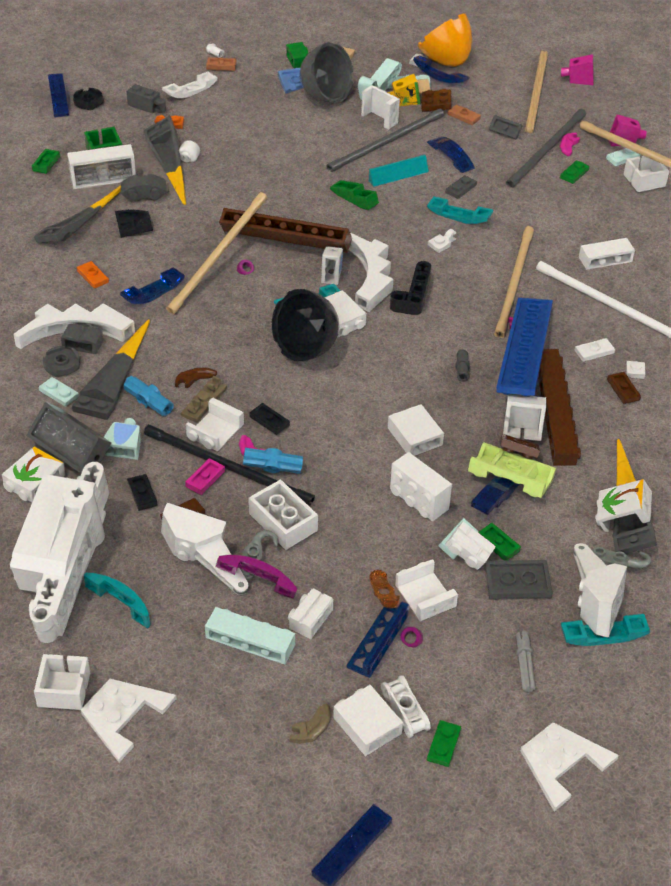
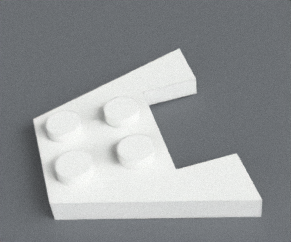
M109 679L83 706L81 714L120 763L134 747L133 742L118 734L144 704L164 714L177 697L174 694Z
M551 723L523 745L520 750L554 812L571 798V794L556 781L559 777L584 757L588 758L602 772L619 757V755L555 723Z

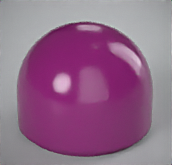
M247 259L240 261L237 265V272L247 275L254 271L253 263ZM243 266H248L251 269L250 272H246Z
M407 627L402 631L400 639L408 647L415 648L422 643L423 634L418 628ZM414 632L416 640L414 643L408 644L405 638L407 634Z

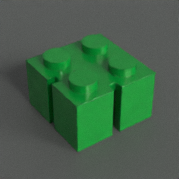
M115 127L101 129L102 144H100L98 129L84 132L87 150L122 145Z

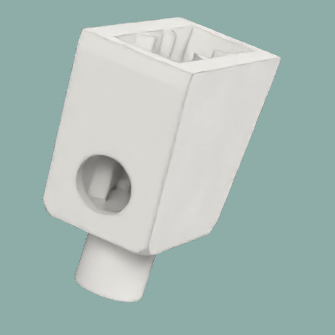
M325 248L322 255L321 283L338 285L342 270V248ZM334 269L333 274H330L328 271Z

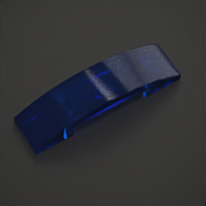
M419 55L413 58L415 64L424 73L436 80L446 83H460L469 80L468 76L459 72H454L450 75L431 67L432 60Z
M437 137L427 141L435 150L440 149L453 161V166L461 173L475 169L466 152L453 140L447 137Z
M173 267L160 273L159 280L140 289L132 286L120 292V296L131 304L149 303L174 289L185 278V275Z

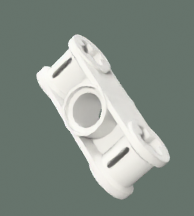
M403 675L398 676V679L392 682L381 683L383 696L390 704L394 713L403 722V730L408 738H412L413 734L420 731H429L431 729L426 713L420 707Z

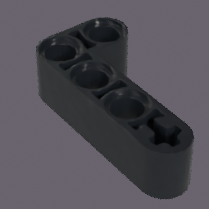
M420 261L416 264L409 292L396 290L391 293L390 309L393 312L418 315L422 312L431 277V264L429 262Z

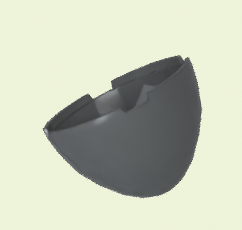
M326 42L307 54L301 64L299 78L303 88L315 99L337 103L349 96L353 87L352 72L354 70L351 59L345 49L339 44Z

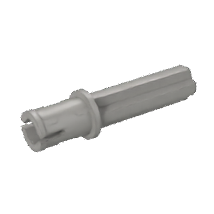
M522 631L523 638L520 632L516 634L518 646L516 655L519 657L522 689L524 692H532L536 689L532 663L533 649L530 646V634Z

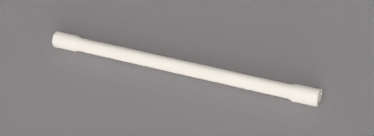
M543 261L538 263L536 270L579 290L671 339L670 327L556 270Z

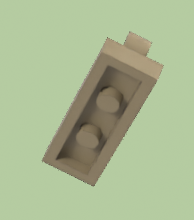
M213 376L181 412V416L197 423L209 410L208 402L212 398L218 399L227 389V385L220 383L221 379Z

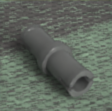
M459 350L456 361L457 378L459 381H466L469 378L468 370L470 368L468 352L466 350Z

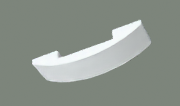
M205 72L197 75V81L180 87L173 83L162 87V90L175 98H188L211 87L217 81V77L210 72Z

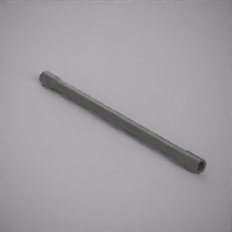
M439 108L397 131L328 163L326 168L333 172L443 117L444 112Z
M579 109L543 147L506 181V185L513 188L575 124L586 116V111Z

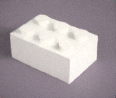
M407 452L392 463L390 489L395 496H400L408 506L414 507L424 518H429L431 521L436 520L449 510L452 484L410 452Z
M281 479L249 497V514L265 530L275 533L278 543L285 550L318 531V514Z

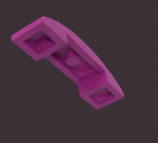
M222 555L217 559L215 567L234 575L237 569L240 568L276 583L274 592L294 598L297 591L294 583L270 564L242 555Z

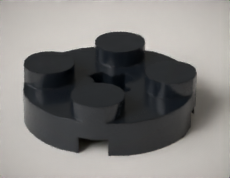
M88 88L86 91L80 89L73 94L74 105L81 109L93 110L103 103L102 92L96 88Z

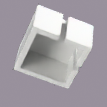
M642 156V158L626 159L623 175L629 182H632L631 185L637 192L666 187L669 170L665 165Z
M509 394L503 434L520 438L521 428H524V439L541 441L546 398Z
M43 654L34 689L37 707L81 710L86 695L85 689H87L90 676L88 657L67 656L69 672H66L63 655Z

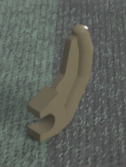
M323 704L319 706L311 720L293 724L292 731L299 732L300 734L297 736L290 735V742L308 743L313 742L327 729L331 718L329 705Z

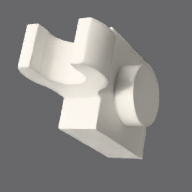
M449 229L444 236L437 235L428 241V246L438 253L451 247V242L456 240L453 237L456 231Z

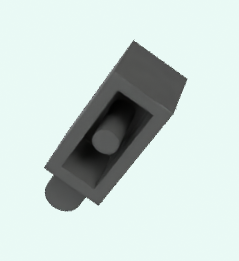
M136 84L127 90L129 106L152 114L155 111H166L165 99L160 98V92Z

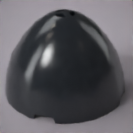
M295 289L287 292V295L276 304L272 316L273 339L281 348V353L288 359L307 361L317 358L327 352L336 341L339 333V318L335 308L325 297L307 289Z

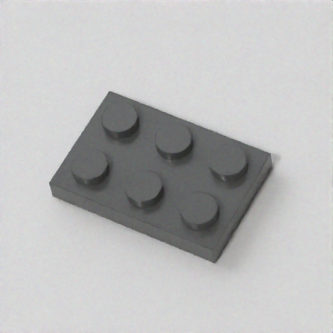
M547 560L485 562L489 599L552 598L553 592Z

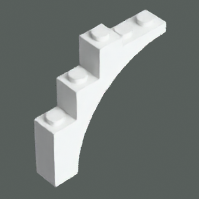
M351 233L352 241L349 251L358 257L367 272L364 284L355 293V303L361 309L370 312L393 291V279L388 277L390 275L391 262L386 260L388 258L389 245L376 239L369 242Z
M76 303L64 312L46 304L35 312L36 318L14 333L16 347L22 349L41 338L64 333L68 324H79L84 327L99 328L103 331V335L124 342L135 334V326L133 320L105 304H101L92 312Z

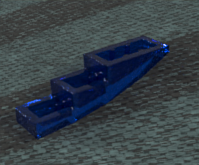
M63 73L49 74L48 80L54 117L69 116Z
M496 476L471 501V507L489 515L494 507L498 508L520 484L514 483L510 479Z

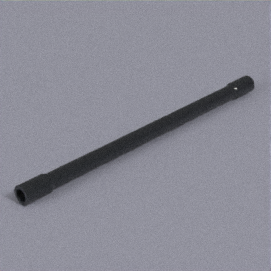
M150 424L144 429V435L163 441L204 460L210 458L225 466V469L267 487L278 481L168 434ZM287 485L308 506L311 505L310 502L313 503L315 500V495Z

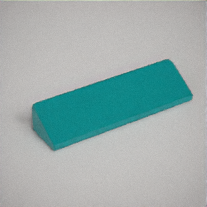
M426 155L369 169V182L375 187L427 173L429 169Z

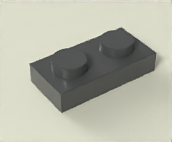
M494 115L489 130L517 139L523 126L522 124Z
M464 175L446 188L445 193L459 199L477 185V181Z

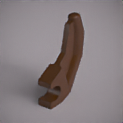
M208 367L183 371L176 377L175 387L179 388L180 383H185V388H189L199 379L216 376L217 371Z

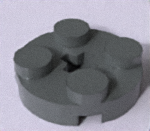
M65 346L53 347L46 352L45 357L43 356L44 369L54 377L68 375L79 369L80 357L74 348L70 350L66 349Z

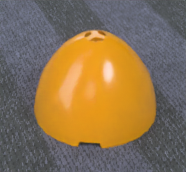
M466 13L458 15V19L454 21L452 19L446 21L424 37L425 41L423 43L419 42L417 45L422 53L430 60L444 66L455 67L463 64L469 57L472 45V30Z

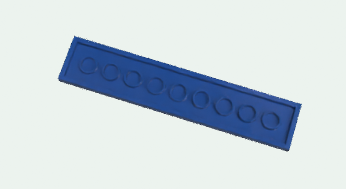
M518 297L497 383V393L535 396L553 300Z

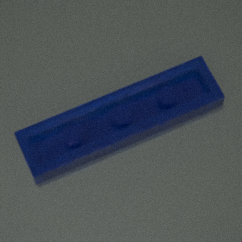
M373 804L311 870V876L324 886H334L392 823V817Z

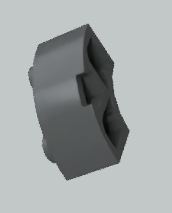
M137 174L121 182V194L132 202L143 198L158 200L167 192L166 180L153 174H148V176H138Z

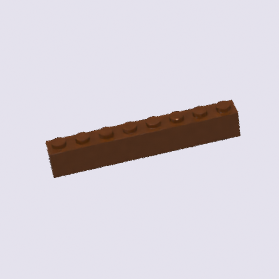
M224 208L219 220L223 231L229 232L245 211ZM254 213L238 233L322 249L326 247L342 248L345 253H348L352 241L348 228Z
M544 349L538 381L541 397L546 398L545 421L553 466H576L577 459L581 458V449L577 447L578 434L574 432L576 424L575 420H572L573 408L569 406L570 394H567L568 382L564 380L565 369H562L563 357L560 356L559 349Z

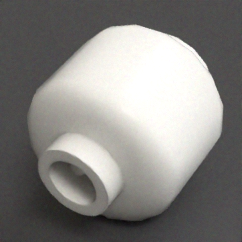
M193 141L183 142L179 148L180 159L184 162H195L200 154L198 144Z

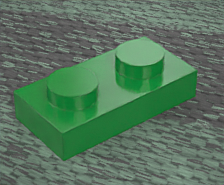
M45 149L33 163L32 171L47 174L60 158V151Z
M576 160L560 174V179L574 184L589 170L590 166Z
M490 523L478 532L496 546L493 551L504 561L509 560L520 552L521 546L493 523Z
M440 720L427 756V761L449 767L462 726Z

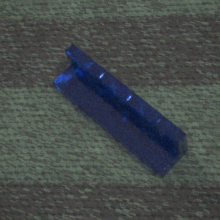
M401 602L398 608L385 604L346 668L368 678L372 676L408 618L409 604ZM387 611L393 613L390 621L386 622L384 616ZM385 627L381 635L377 637L375 630ZM375 642L371 651L367 652L365 649L366 644ZM366 658L362 668L354 665L357 659Z

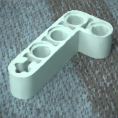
M387 58L371 78L362 76L358 82L360 99L362 100V91L372 85L386 91L399 75L402 64Z

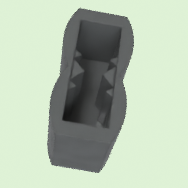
M68 324L61 337V344L66 349L71 350V348H74L77 351L96 354L103 341V331L96 327Z

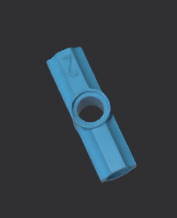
M129 376L123 384L124 389L135 396L139 404L145 405V408L149 406L162 416L168 415L174 408V403L162 396L159 389L153 384L148 386L133 376Z
M245 447L243 465L263 468L264 471L269 473L284 471L300 474L303 463V456L285 454L275 448L259 450Z

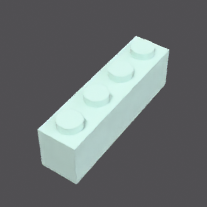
M215 607L205 625V636L207 639L284 665L295 646V633L290 630L281 629L267 622H260L248 616L233 613L227 609Z

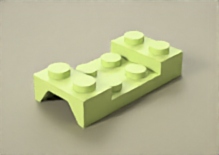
M485 442L482 444L477 458L471 457L468 472L474 473L478 477L486 478L491 472L495 476L510 479L514 483L524 484L523 492L542 498L553 482L556 471L555 467L504 451Z

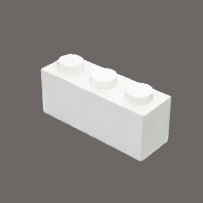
M627 238L581 245L579 259L586 270L623 264L633 261L635 249Z

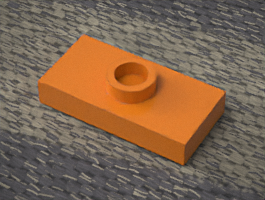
M92 261L77 267V272L94 289L109 283V278Z

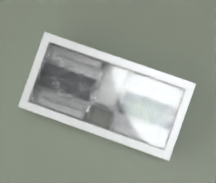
M131 144L67 153L73 189L120 183L126 178L136 175L134 153Z

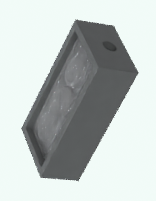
M46 402L26 435L80 473H82L85 465L90 462L101 463L112 443L61 408Z

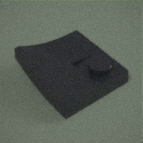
M134 209L115 211L121 238L153 231L148 211Z

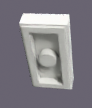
M605 338L575 346L574 351L584 362L613 354L615 348Z

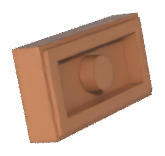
M208 57L206 69L235 71L236 58Z
M455 105L448 110L449 116L470 125L475 124L481 119L480 114L459 105Z

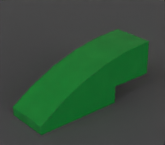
M339 180L330 186V190L337 196L362 209L370 210L379 203L377 192L365 190L362 183Z

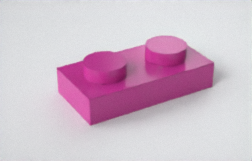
M209 458L185 481L186 487L202 495L225 472V466Z

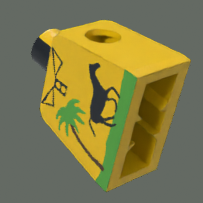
M414 74L394 81L392 83L393 91L387 92L400 99L399 106L420 104L418 81Z

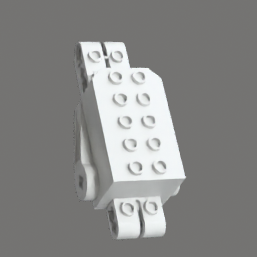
M90 462L85 465L81 476H78L77 479L43 474L12 553L10 569L14 574V580H16L18 588L36 592L35 599H32L29 605V615L37 637L43 643L53 642L58 636H63L83 580V575L86 572L95 548L105 538L102 524L106 516L104 507L109 496V489L104 468L98 462Z

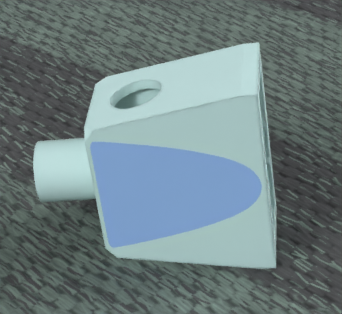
M131 418L125 419L124 423H112L104 438L112 442L105 455L138 460L141 441L140 426L136 425L135 420Z

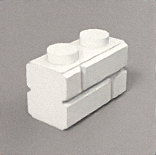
M464 521L454 530L451 537L445 543L453 554L459 555L468 566L477 570L487 561L496 547Z
M311 589L308 594H303L299 601V606L296 609L293 608L288 615L289 629L312 639L333 611V598L315 589Z

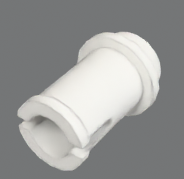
M208 44L206 47L208 54H213L218 58L224 56V50L216 47L215 44Z

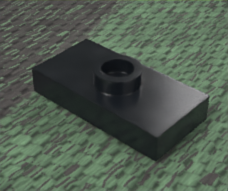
M261 403L249 412L250 418L276 435L290 426L288 419L264 403Z
M147 474L127 479L138 511L158 506Z

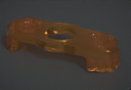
M373 570L369 579L374 595L379 598L384 607H396L400 600V595L396 597L394 588L387 581V573L382 572V570ZM387 589L390 591V593L381 594L378 592V590Z

